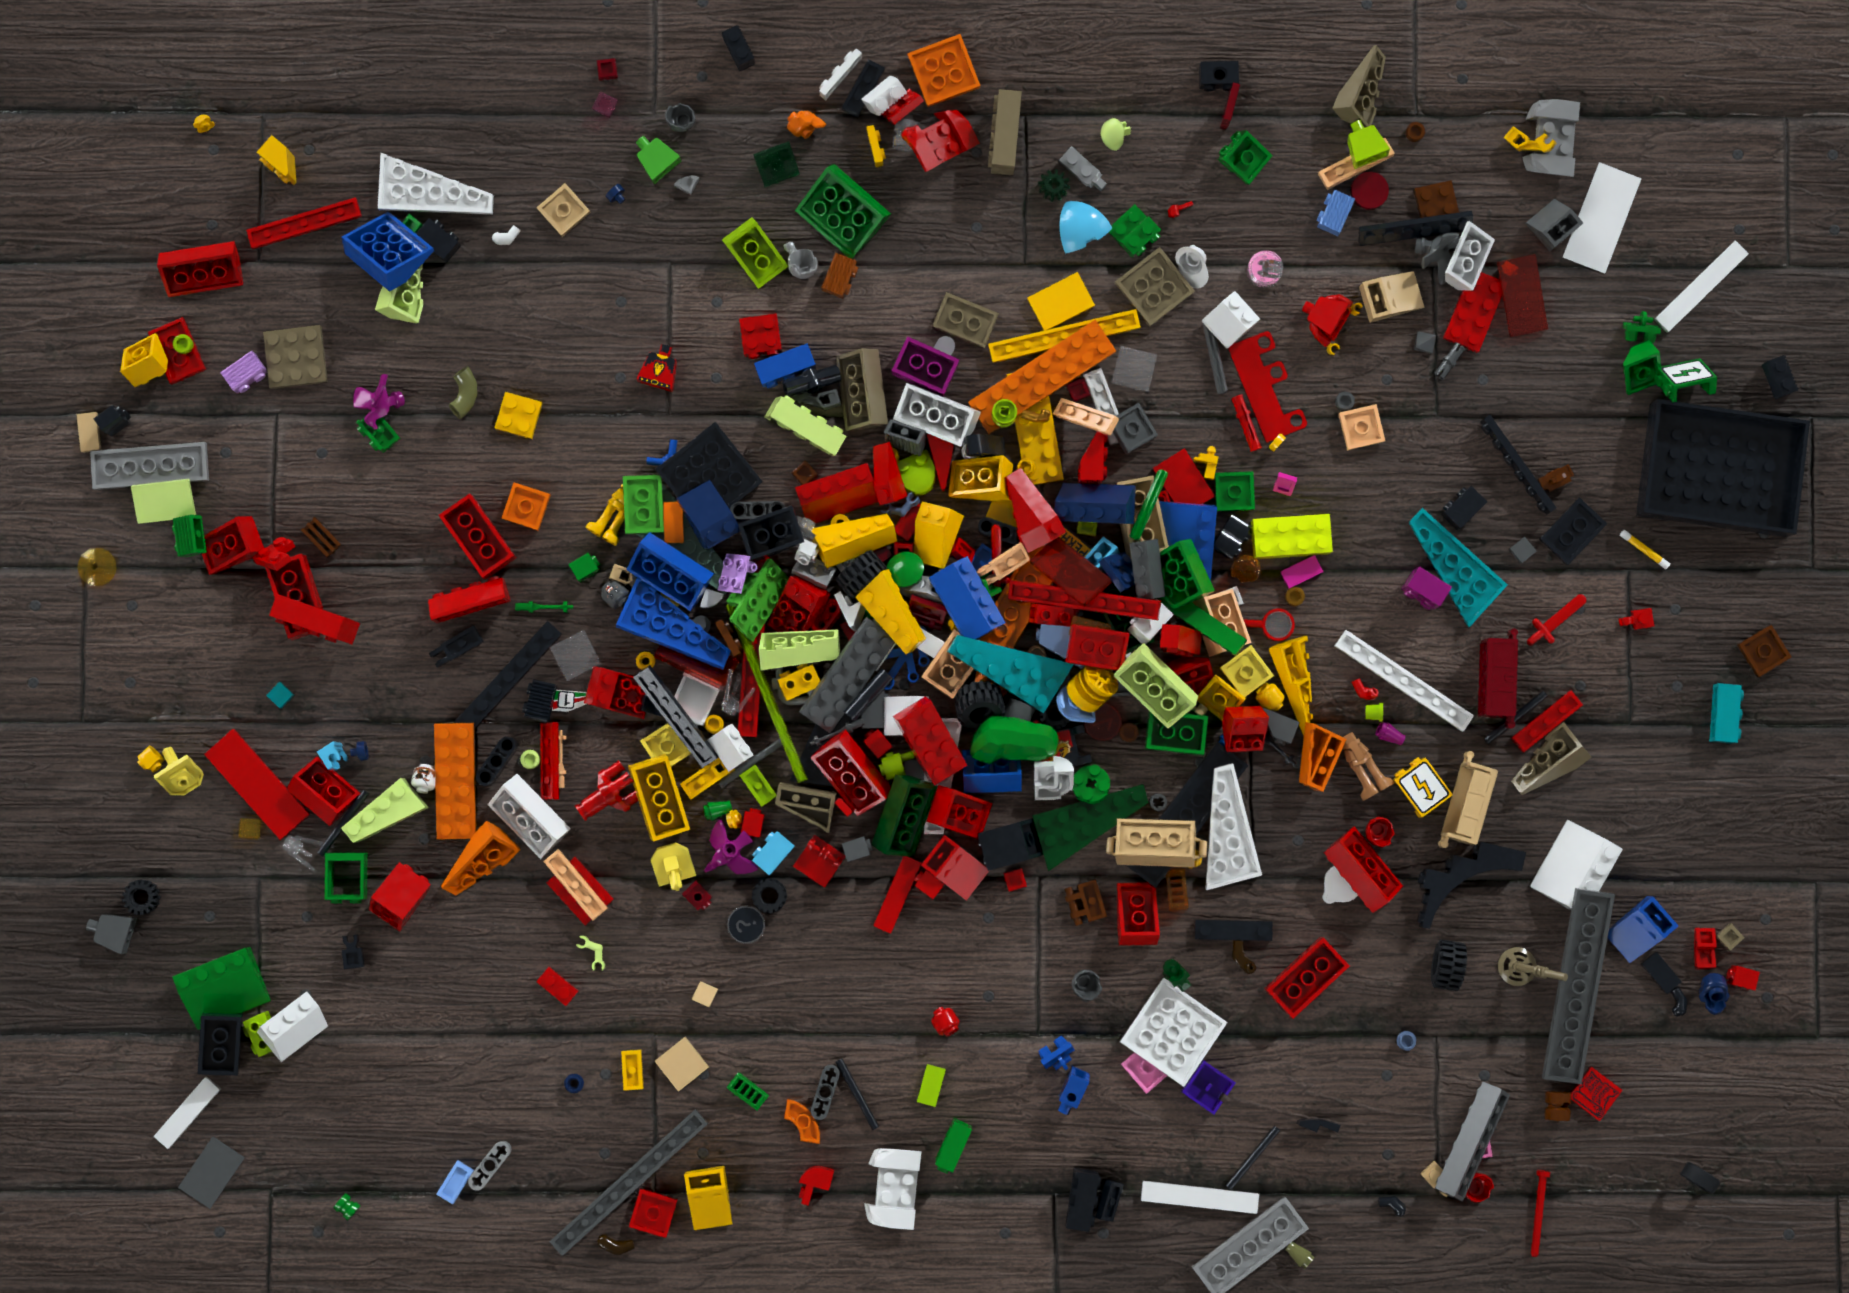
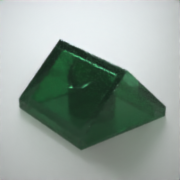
M789 141L753 154L764 187L800 175Z

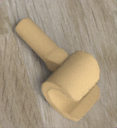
M1200 703L1197 708L1193 707L1191 710L1197 715L1204 716L1208 708Z

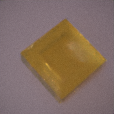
M240 818L239 838L259 839L261 819Z

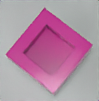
M1279 472L1273 486V491L1291 496L1297 482V477Z

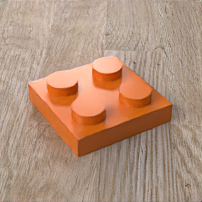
M514 482L502 519L539 531L551 495Z

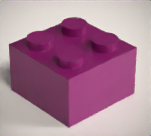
M1419 566L1412 570L1401 590L1404 591V595L1411 600L1415 598L1420 601V605L1423 608L1434 610L1441 606L1452 586Z

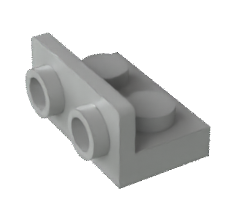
M811 559L809 565H803L797 561L791 573L826 590L834 577L836 568L833 566L826 568L822 561Z

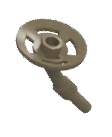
M1510 948L1500 956L1498 961V971L1501 978L1513 986L1525 985L1534 976L1544 979L1548 977L1561 981H1567L1568 979L1566 973L1549 970L1548 967L1537 965L1534 956L1524 948ZM1521 952L1527 955V957L1525 958L1521 955H1514V953ZM1508 957L1510 959L1509 970L1504 971V962ZM1516 958H1521L1524 961H1517ZM1513 972L1520 973V975H1514ZM1509 976L1521 978L1522 981L1511 980Z

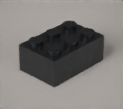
M203 1013L201 1015L197 1074L238 1076L243 1014Z

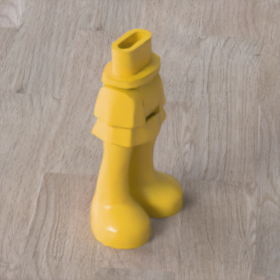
M621 484V488L612 494V498L608 500L609 503L597 522H589L585 527L597 537H601L615 510L619 511L609 529L602 536L604 541L614 546L619 542L617 534L624 521L623 484Z

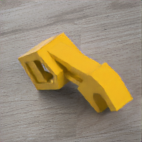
M1514 126L1504 136V139L1519 152L1527 150L1543 151V153L1551 151L1557 144L1553 139L1549 144H1545V140L1548 138L1545 133L1536 138V141L1530 140L1527 135ZM1520 137L1525 141L1519 145L1515 144Z

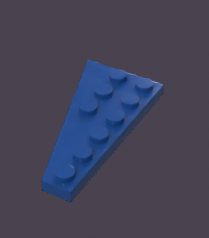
M637 577L616 623V628L724 670L731 650L715 637L705 632L699 624L689 619L688 615L667 598L665 599L655 588L650 587Z

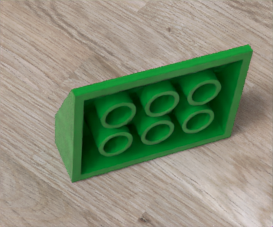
M835 164L828 166L795 209L802 218L851 259L859 253L891 215L887 209Z
M251 947L240 949L172 976L178 994L197 1030L200 1029L201 1015L203 1013L240 1014L271 1001Z

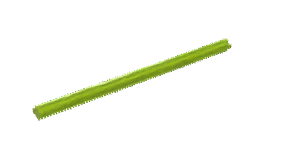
M727 604L726 608L730 617L737 607ZM734 625L761 694L764 696L763 698L771 714L770 716H772L771 718L780 736L781 743H783L784 750L787 756H789L788 759L791 763L790 765H792L793 772H795L794 774H796V779L798 783L803 782L808 778H806L807 776L803 772L804 769H802L803 767L799 763V756H796L798 754H795L797 751L795 752L796 749H794L795 747L791 743L792 740L789 738V734H787L788 729H786V725H783L785 724L783 723L784 720H782L783 718L779 714V707H776L778 705L774 703L776 700H774L775 698L771 694L772 691L769 689L768 683H766L767 678H765L764 671L762 672L758 656L754 654L755 649H753L751 641Z

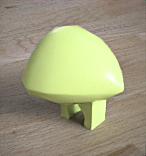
M1112 118L1103 124L1101 138L1109 149L1119 150L1123 145L1124 136L1130 135L1131 128L1130 126L1126 127L1127 123L1125 121L1120 122L1118 119Z

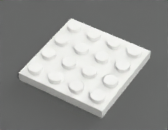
M1162 978L1120 1040V1043L1184 1087L1228 1022L1185 992H1182L1178 987H1174L1168 980Z

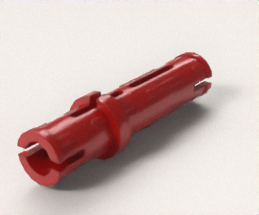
M1243 394L1231 398L1237 413L1235 416L1237 419L1239 418L1250 452L1261 449L1262 446L1249 415L1251 412L1246 407Z

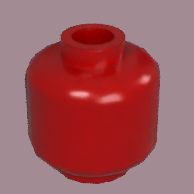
M940 1007L933 1012L934 1016L931 1019V1023L939 1035L949 1037L958 1031L960 1020L953 1009Z

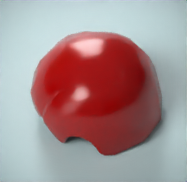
M1383 817L1371 819L1365 829L1368 841L1378 847L1389 846L1392 837L1395 835L1392 823Z
M1475 1173L1465 1197L1472 1202H1482L1488 1199L1491 1190L1494 1189L1492 1179L1483 1173Z

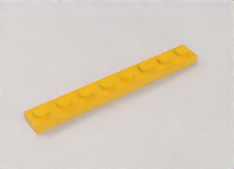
M1136 309L1096 318L1106 336L1141 328ZM1095 319L990 343L988 347L992 363L1047 351Z

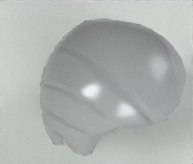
M793 242L783 245L784 250L790 254L788 257V267L794 277L807 279L816 273L818 261L811 250H797Z

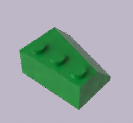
M1191 539L1178 541L1160 552L1165 597L1163 598L1174 610L1195 602L1215 591Z

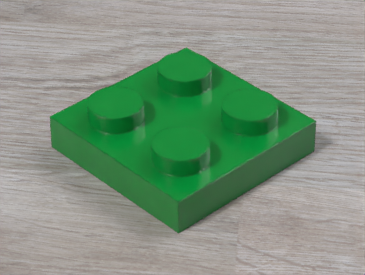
M1253 471L1215 473L1217 512L1255 510Z

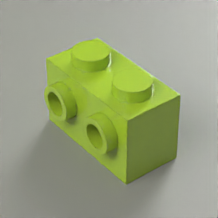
M269 1011L258 1014L243 1022V1031L246 1037H250L252 1042L251 1049L258 1057L272 1052L257 1033L260 1026L271 1019Z

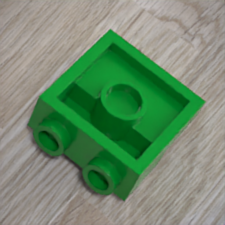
M1247 130L1236 131L1230 138L1232 140L1230 145L1224 146L1219 151L1221 156L1217 160L1230 172H1234L1246 185H1250L1273 155Z
M1134 204L1111 225L1112 229L1108 232L1133 258L1136 255L1138 257L1142 255L1147 249L1145 247L1150 242L1153 244L1160 238L1159 233L1161 229Z

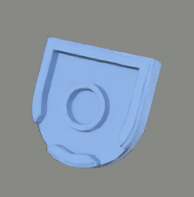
M1067 685L1058 692L1056 703L1064 717L1075 722L1094 723L1096 721L1095 712L1083 711L1071 701L1067 693Z

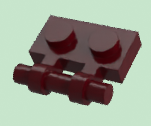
M912 595L908 606L918 624L927 626V629L930 630L936 629L941 631L947 613L945 606Z

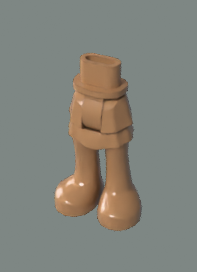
M1353 732L1343 737L1346 739L1342 750H1345L1346 762H1349L1350 768L1353 769L1362 784L1363 791L1360 796L1363 801L1394 784L1391 778L1385 777L1372 759V754L1368 752L1369 749L1360 742L1359 738L1356 739ZM1364 763L1370 771L1371 775L1373 776L1376 782V786L1372 783V781L1366 774L1364 768L1362 767Z

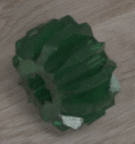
M1058 169L1054 170V174L1047 170V176L1041 175L1043 181H1039L1038 186L1041 187L1039 193H1045L1044 199L1050 196V202L1054 201V197L1061 201V195L1067 196L1065 190H1070V185L1067 184L1069 178H1063L1064 172L1058 175ZM1052 182L1056 183V189L1052 188Z

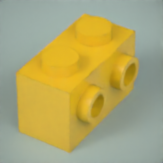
M808 663L797 666L798 670L790 673V670L779 674L780 679H777V682L786 701L817 687L820 679L813 664L809 666Z

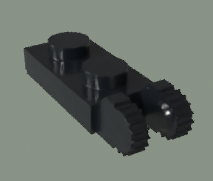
M473 625L442 643L440 647L430 652L429 655L432 658L443 651L446 653L447 656L435 663V666L439 668L484 643Z

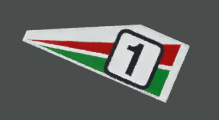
M557 690L552 711L569 712L586 705L584 700L587 692Z

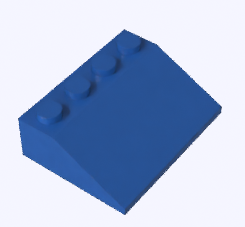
M389 211L342 236L345 255L389 292L406 283L434 251L433 247Z
M1159 501L1168 546L1181 540L1191 539L1211 581L1217 507L1215 505Z

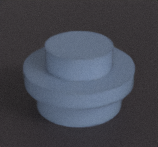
M1403 1031L1397 1036V1045L1402 1050L1408 1051L1415 1047L1416 1037L1412 1032Z

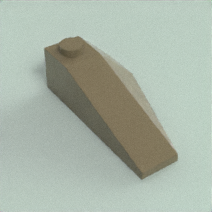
M1377 45L1372 47L1343 86L1333 106V110L1341 120L1350 124L1361 120L1364 128L1372 124L1376 115L1377 108L1374 107L1375 98L1379 97L1380 92L1377 90L1378 80L1382 79L1386 58Z
M1564 722L1545 737L1546 741L1541 748H1537L1534 751V757L1529 763L1524 764L1511 781L1521 795L1577 769L1592 758Z

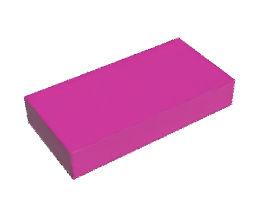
M1313 555L1280 573L1288 589L1323 573V570L1316 556Z

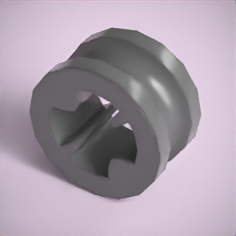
M1156 793L1150 797L1149 804L1154 810L1161 811L1167 806V799L1164 795ZM1161 797L1163 799L1161 801L1164 802L1163 805L1155 807L1153 800Z

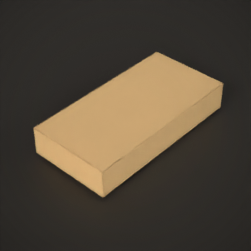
M97 412L77 414L80 450L82 453L102 450L99 426L93 419L98 415Z

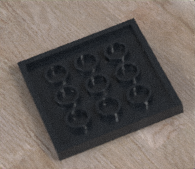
M716 422L708 426L655 468L677 497L710 480L728 508H731L734 503L740 501L763 482Z

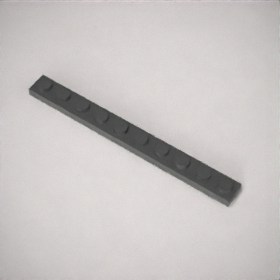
M696 1109L691 1112L549 1242L563 1256L698 1134L708 1122Z

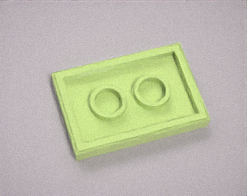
M190 479L131 486L138 524L173 520V518L185 515H196Z

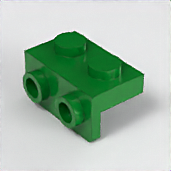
M364 418L361 421L359 419L356 421L359 425L357 430L364 437L367 435L371 439L369 444L375 451L380 450L384 453L401 439L384 418L376 420L377 430L364 422Z

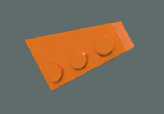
M1305 722L1299 783L1316 791L1324 792L1346 739L1314 723Z

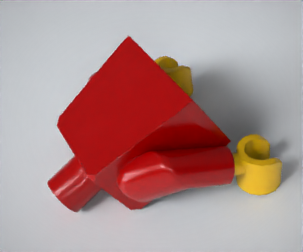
M1341 294L1329 295L1327 297L1321 296L1315 304L1306 301L1302 308L1303 312L1309 314L1307 320L1310 324L1309 329L1320 344L1327 347V352L1330 355H1335L1331 351L1332 346H1335L1338 350L1340 349V346L1336 343L1332 344L1331 340L1335 341L1350 313L1354 316L1360 314V312L1355 310V306L1359 309L1363 307L1359 302L1353 304L1352 300Z

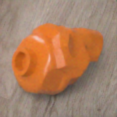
M808 110L799 111L798 113L794 111L787 118V121H789L787 129L795 137L802 136L804 139H807L814 132L815 128H823L827 125L821 118Z

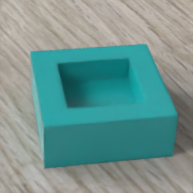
M279 681L266 696L282 709L294 697V694Z

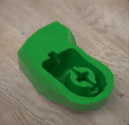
M991 716L975 732L970 747V754L974 759L988 764L1000 758L1033 762L1045 761L1056 753L1059 738L1057 732L1051 726L1032 723L1015 717Z

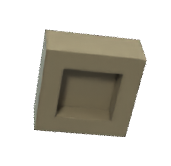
M1729 923L1716 935V938L1728 951H1731L1744 939L1743 935L1732 923Z

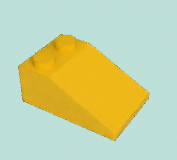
M1004 455L952 461L948 496L986 501L1008 500L1009 495L1005 477L1012 473L1013 464Z
M922 501L915 520L914 553L922 559L923 564L940 569L945 568L962 523L963 515L950 508Z

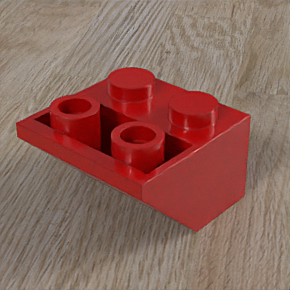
M1261 706L1225 707L1222 728L1227 752L1263 751L1269 716Z

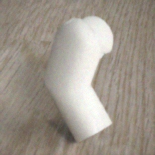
M513 225L508 233H494L492 240L497 245H510L520 233V230Z

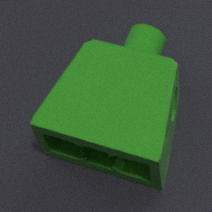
M642 136L636 141V144L641 149L637 153V157L653 184H656L682 162L680 156L658 138L649 142L645 136Z

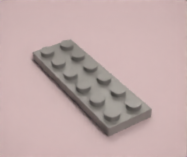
M206 442L90 451L92 489L125 488L138 484L190 479V482L209 481Z
M1284 1196L1194 1264L1192 1268L1211 1293H1225L1309 1228Z

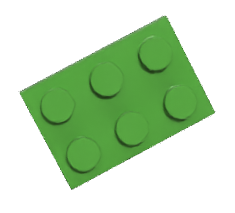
M623 476L625 534L664 533L661 476Z

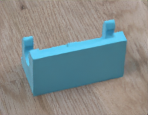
M333 741L317 751L328 770L337 771L340 769L337 760H341V756L344 761H348V757L342 748L343 745L340 742Z

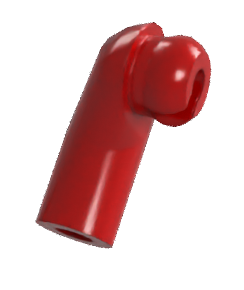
M1360 678L1351 682L1360 698L1374 700L1378 697V690L1376 688L1364 687Z

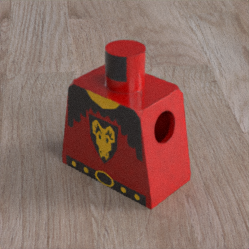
M661 344L659 354L653 352L648 354L637 376L638 383L669 392L674 391L677 361L674 358H670L672 347Z

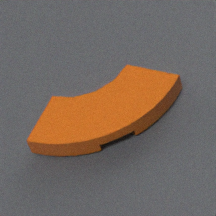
M787 1099L784 1119L793 1122L800 1132V1141L820 1144L819 1126L816 1119L812 1117L810 1110L797 1101Z

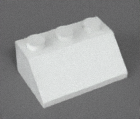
M1467 221L1445 272V282L1457 290L1473 291L1495 239L1470 221Z
M305 992L260 1026L257 1033L276 1057L283 1062L327 1028L328 1025L318 1004L308 992Z

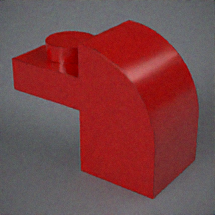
M813 1166L801 1175L799 1183L806 1184V1187H801L799 1198H802L801 1204L809 1206L814 1187L829 1191L834 1169Z

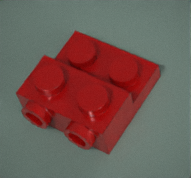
M777 313L739 319L745 357L757 359L760 358V355L774 356L779 354L778 352H782Z

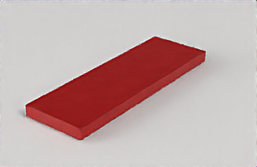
M235 729L228 732L204 754L279 840L285 838L310 815L297 798L286 790L287 787Z

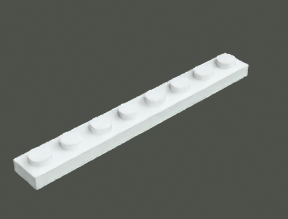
M1345 630L1335 644L1336 648L1463 732L1473 718V714L1349 631Z

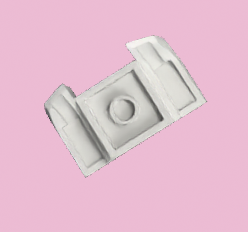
M882 1148L874 1150L869 1165L879 1167L875 1205L864 1203L866 1216L870 1223L887 1228L914 1230L916 1211L914 1206L918 1171H920L921 1151Z

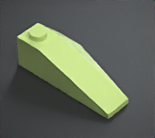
M423 264L401 286L390 292L385 287H382L375 310L391 319L419 323L423 308V299H421L423 282L420 279V271L423 269Z

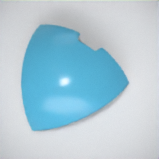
M1068 201L1062 208L1060 215V237L1065 254L1086 247L1087 243L1092 240L1101 239L1112 229L1106 217L1088 204Z

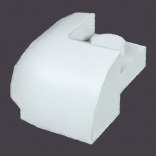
M1053 756V761L1034 762L1035 800L1061 799L1062 795L1068 793L1069 790L1072 791L1074 768L1070 761L1063 757Z

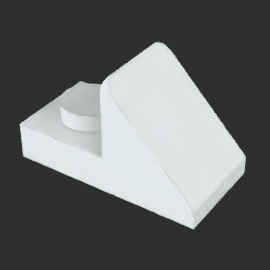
M840 591L834 596L849 627L856 632L866 609L860 602L853 605L848 595L845 596Z

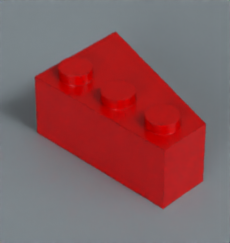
M1162 624L1160 648L1164 653H1174V655L1193 658V655H1200L1202 634L1197 630L1181 625Z

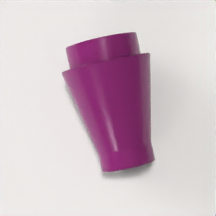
M1381 722L1375 732V735L1380 740L1400 746L1406 737L1388 722Z

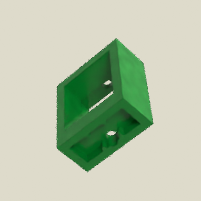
M325 853L324 900H330V903H342V900H350V903H361V900L367 899L368 853ZM334 861H360V894L333 895Z
M953 1118L935 1159V1165H937L939 1171L946 1174L949 1171L954 1172L971 1134V1125Z

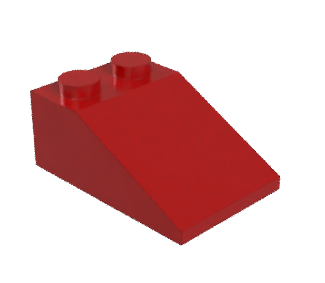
M237 516L204 535L207 552L202 554L209 575L252 559L253 556L258 554L259 550L264 548L253 517Z
M938 785L926 822L978 839V833L984 831L993 803Z
M1117 883V930L1119 945L1158 944L1160 930L1156 888L1151 884Z

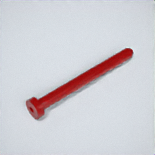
M1545 1170L1536 1171L1539 1180L1531 1246L1532 1257L1539 1255L1547 1177H1550V1172Z

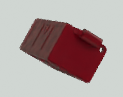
M1515 628L1507 632L1508 639L1487 638L1480 641L1478 717L1506 718V729H1512L1516 725L1514 718L1516 716L1518 630Z

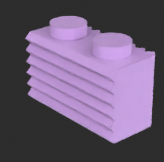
M250 351L220 373L234 392L243 393L250 388L249 385L253 382L263 380L268 372L256 353Z

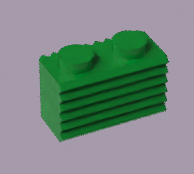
M185 515L173 518L172 531L175 534L176 540L174 548L178 557H190L207 552L201 515Z

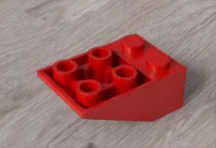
M1096 432L1078 465V483L1102 484L1105 478H1107V467L1104 466V462L1107 459L1108 448L1104 447V443L1108 440V435Z
M796 575L790 576L767 625L777 632L808 631L823 611L831 593Z
M593 667L584 700L585 704L644 719L646 713L641 711L645 692L633 676L602 667Z
M946 835L941 838L921 864L922 867L966 901L989 872L987 867Z

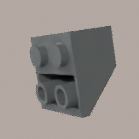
M1553 199L1525 224L1550 252L1577 230L1583 222L1571 208Z

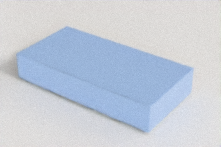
M457 1160L436 1195L453 1205L474 1170Z

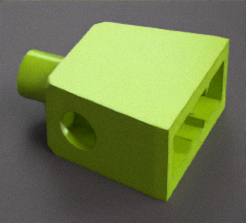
M1357 120L1350 125L1353 133L1348 135L1347 143L1354 169L1388 157L1390 148L1374 125L1364 128L1361 120Z

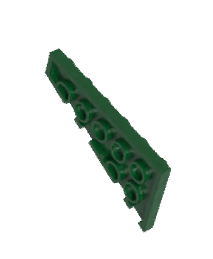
M1144 784L1110 793L1103 801L1097 804H1089L1083 801L1033 815L1048 871L1117 825V819H1126L1149 803Z

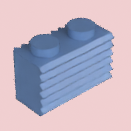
M1334 190L1332 195L1328 193L1324 204L1327 206L1324 211H1320L1316 219L1319 222L1317 227L1338 236L1355 198L1337 190Z

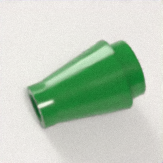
M730 800L707 802L706 805H703L706 820L711 819V821L732 810Z

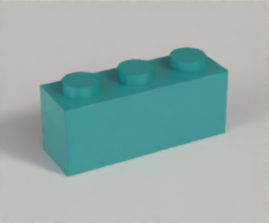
M1713 684L1709 742L1738 743V740L1741 738L1739 720L1742 719L1743 715L1742 709H1740L1741 701L1744 698V691L1741 690L1742 685Z

